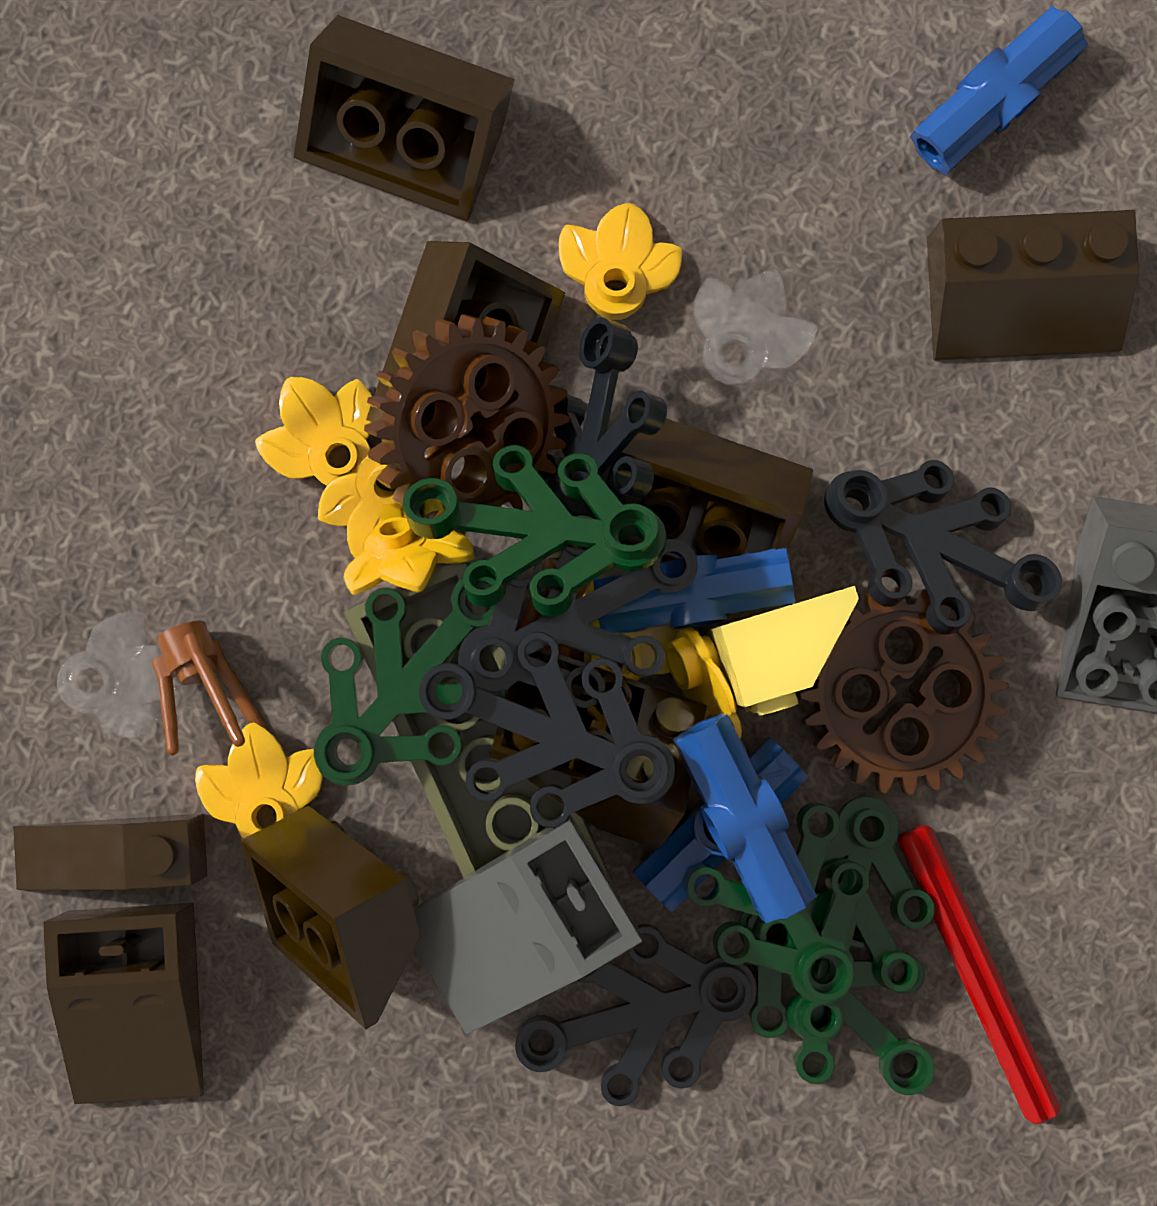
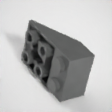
M1092 496L1077 548L1056 688L1057 697L1157 713V506Z
M571 814L558 827L542 830L414 908L420 931V937L415 949L466 1035L581 979L642 942L637 924Z

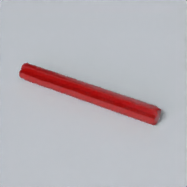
M924 824L905 831L898 837V843L920 890L927 893L933 901V919L1024 1117L1033 1124H1041L1056 1117L1060 1113V1104L933 828Z

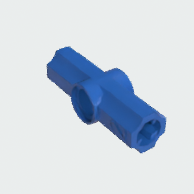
M1051 6L1005 49L1002 50L1000 47H997L989 53L959 83L956 88L957 92L944 104L939 105L911 134L910 138L921 158L932 169H936L946 176L992 133H1002L1011 125L1009 122L1014 117L1016 119L1019 118L1042 94L1040 90L1053 78L1058 77L1089 45L1084 38L1082 25L1070 12H1063Z
M786 548L770 549L718 559L717 555L696 556L698 563L697 574L687 588L673 594H663L652 590L599 618L600 629L616 634L638 632L648 628L670 625V629H685L720 623L728 620V615L795 604V597ZM675 559L662 563L660 565L661 572L666 577L677 578L683 570L682 560ZM623 575L593 580L594 590Z
M722 713L687 728L680 735L673 738L672 741L704 803L700 807V811L707 828L727 860H732L742 880L743 887L746 888L755 911L758 912L761 920L769 923L774 920L788 918L805 909L807 904L816 898L817 895L785 832L789 829L787 817L768 782L761 775L757 776L747 756V751L728 715Z
M767 737L748 756L757 776L761 775L765 778L780 804L809 777L770 737ZM702 799L696 803L692 812L672 831L661 849L655 848L632 870L643 885L671 912L687 898L683 889V880L690 868L695 865L706 864L716 869L726 859L715 841L704 834V819L700 811V807L704 805ZM710 874L701 875L699 878H697L694 884V890Z

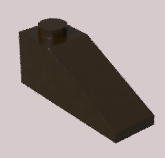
M204 813L13 826L17 890H129L190 886L208 876Z

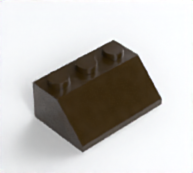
M337 15L310 44L293 158L468 221L503 131L515 79Z
M1135 210L943 218L927 236L933 360L1122 351L1139 276Z
M427 241L383 371L396 375L400 369L392 354L395 348L410 354L416 352L412 335L414 331L418 330L430 334L436 339V320L444 319L453 322L458 328V322L463 314L479 318L481 323L486 316L505 322V328L510 325L528 332L526 342H535L547 348L565 292L470 242ZM485 365L478 371L475 377L474 387L476 391L485 382L487 374ZM380 380L374 396H386L389 389ZM431 402L422 413V428L426 427L435 415L434 402ZM370 406L366 420L369 422L381 420L382 411ZM514 420L506 427L503 437L504 443L513 434Z
M666 418L663 427L656 434L649 436L638 433L611 464L606 483L610 479L615 463L620 458L629 456L648 462L654 471V481L650 492L641 500L636 501L625 498L621 503L623 505L639 504L650 509L664 524L666 539H676L686 543L696 556L717 555L718 559L770 549L786 548L788 550L804 513L813 469ZM632 536L624 539L621 544L636 545L643 542V540ZM667 553L662 556L659 565L680 558L673 553Z
M310 806L241 839L272 944L364 1029H368L378 1023L420 937L414 907L418 905L419 899L411 879L401 869L395 871L381 861L369 845L364 844L361 846L349 837L337 821L329 822Z

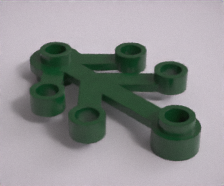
M510 445L500 449L493 458V468L497 483L505 490L516 491L531 511L458 502L453 487L448 482L437 478H427L416 482L407 490L403 498V508L408 524L421 537L441 539L449 535L453 530L522 539L489 560L481 559L472 562L464 570L462 581L467 598L474 605L480 607H490L500 602L506 593L507 582L565 546L588 547V550L559 570L553 568L544 569L538 572L530 582V594L534 608L545 616H558L570 608L573 602V592L613 567L625 571H638L648 568L660 559L666 547V531L660 518L645 506L639 504L623 505L600 478L596 461L591 456L583 453L571 454L560 462L558 466L560 488L569 498L584 499L597 519L573 517L534 469L530 452L518 445ZM518 463L524 465V468L516 473L504 471L510 464ZM579 471L589 474L582 481H572L568 478L571 474ZM432 511L444 512L438 517L425 519V516ZM632 536L643 540V542L636 545L621 544L624 539ZM483 577H491L496 580L487 589L473 587L474 583ZM550 586H557L563 589V592L553 599H547L540 595L545 588Z
M483 577L477 580L473 587L487 589L496 580L491 577ZM461 579L455 585L452 592L451 603L453 611L403 667L400 623L407 614L406 600L401 593L391 588H379L373 591L366 600L365 612L368 619L373 623L378 697L359 718L355 674L359 672L363 665V650L357 642L347 638H336L328 642L322 650L321 662L326 672L329 673L332 723L319 733L314 745V759L321 774L335 784L350 786L359 784L371 777L379 763L428 760L435 765L443 766L454 762L462 752L463 740L460 733L452 726L438 725L429 729L425 735H380L398 714L427 712L419 698V685L423 676L432 667L443 664L474 627L489 625L495 605L491 606L483 614L471 612L467 605L468 598ZM385 595L394 597L398 604L397 614L388 621L379 619L375 613L376 601ZM340 645L348 646L354 654L352 666L345 671L336 669L331 661L332 652ZM461 684L438 685L439 697L446 703H456L462 695ZM506 690L498 692L499 696L506 698ZM444 732L453 738L455 747L449 757L441 758L432 752L430 742L436 733ZM344 739H352L360 747V757L354 764H346L338 757L337 748Z
M863 796L848 801L838 812L840 829L837 836L828 843L821 869L843 857L863 866L868 875L872 865L892 898L890 912L893 919L899 925L918 929L926 926L933 918L934 904L927 893L914 888L893 850L899 833L898 820L894 811L887 803L875 797ZM868 816L873 818L877 824V833L869 841L864 839L860 833V824ZM853 869L845 870L840 874L838 885L841 891H848L854 887L857 877ZM828 888L816 894L817 897L811 900L808 913L815 927L823 923L832 897V893ZM866 892L862 898L858 899L844 946L848 951L850 950L856 928L875 963L874 974L878 983L884 988L896 992L907 991L915 985L918 979L917 963L910 955L899 952ZM914 896L919 901L920 912L915 919L909 920L904 914V904L908 898ZM760 920L755 927L754 937L767 941L766 934L768 929L778 922L765 923L763 920ZM779 923L785 930V939L781 945L795 948L784 925ZM827 958L818 959L813 979H822L828 974L830 963ZM899 959L905 968L904 975L901 980L892 983L888 977V967L891 962ZM796 993L788 1005L787 1018L791 1029L801 1038L812 1043H826L840 1033L844 1024V1010L838 1000L828 1004H817L808 1001L799 993ZM824 1005L829 1012L828 1022L824 1027L815 1029L811 1024V1013L816 1007Z
M812 802L803 806L796 818L797 829L802 835L796 855L813 889H815L828 843L837 836L840 829V819L837 812L833 808L819 802ZM823 811L827 816V826L820 834H812L808 826L809 819L814 813ZM848 859L837 860L829 866L825 875V882L828 890L832 893V897L819 933L808 913L811 901L805 909L785 919L774 920L784 925L795 948L757 939L744 925L730 921L720 925L713 935L715 952L731 965H741L748 962L789 974L796 991L810 1002L828 1004L839 1000L849 991L855 978L854 959L844 945L858 899L862 898L869 888L870 880L867 871L860 864ZM706 864L695 865L685 874L683 889L687 897L701 907H711L718 904L760 917L758 912L755 911L751 898L742 883L724 878L718 870ZM853 869L857 877L854 887L848 891H841L838 885L840 874L845 870ZM710 874L715 880L714 890L707 896H697L694 891V884L697 878L701 875ZM735 932L742 933L745 940L743 948L735 954L726 953L724 949L726 938ZM820 958H827L830 963L828 974L822 979H813L811 976L813 963Z
M742 912L738 923L744 925L754 935L755 927L761 918ZM822 923L816 926L818 933L820 931ZM781 926L778 935L766 938V940L782 944L785 939V930ZM739 933L742 943L744 944V936L742 933ZM852 938L851 946L866 948L862 939ZM914 956L912 958L918 966V979L911 989L899 993H913L924 982V968ZM899 959L891 962L888 967V977L892 983H895L893 971L898 964L902 963ZM818 960L811 967L812 978L814 977ZM854 960L855 978L851 987H883L875 978V963L873 960ZM757 965V1000L750 1009V1021L759 1035L766 1038H775L782 1035L789 1025L787 1008H785L781 1001L783 973ZM850 990L838 1000L844 1010L845 1023L880 1057L878 1063L879 1071L891 1089L902 1095H916L923 1092L931 1084L934 1077V1063L930 1054L920 1043L909 1038L897 1039ZM824 1005L816 1007L811 1013L810 1020L815 1029L824 1027L828 1022V1010ZM767 1006H774L781 1012L779 1023L771 1028L763 1027L758 1023L760 1011ZM802 1038V1045L797 1049L794 1056V1065L804 1081L811 1084H820L831 1077L834 1071V1059L828 1050V1042L812 1043ZM812 1052H819L825 1056V1066L817 1073H809L803 1069L804 1058ZM901 1053H910L915 1059L913 1069L906 1074H898L893 1069L894 1059Z

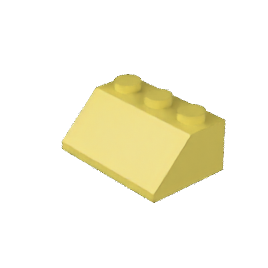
M855 586L705 631L717 649L720 658V670L732 690L736 705L743 706L745 712L751 711L752 714L765 715L799 704L795 692L813 687L859 600Z

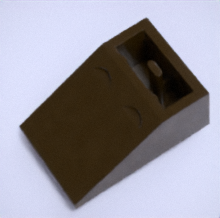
M541 648L528 656L548 663L551 659L552 651ZM561 654L558 660L559 667L568 671L579 667H586L587 663ZM599 667L593 668L602 676L605 683V691L612 689L616 682L615 673ZM582 674L576 676L571 684L572 694L582 701L590 699L591 696L584 690L582 685ZM589 676L590 684L596 690L595 681ZM623 676L621 689L640 734L658 738L668 747L673 756L675 775L672 785L662 797L650 803H631L616 794L574 813L597 829L660 850L684 816L692 780L672 739L680 735L687 728L703 721L707 705ZM520 681L515 682L509 687L506 699L550 716L538 687ZM600 702L587 708L577 707L587 732L614 742ZM498 726L489 754L501 760L539 744V742ZM635 756L627 764L628 774L638 781L648 779L654 771L653 762L646 756ZM575 758L527 778V780L538 788L547 784H556L565 788L603 769ZM552 793L548 794L564 805L562 799L558 795Z
M194 903L69 910L44 921L47 992L74 1104L202 1096L204 1094Z

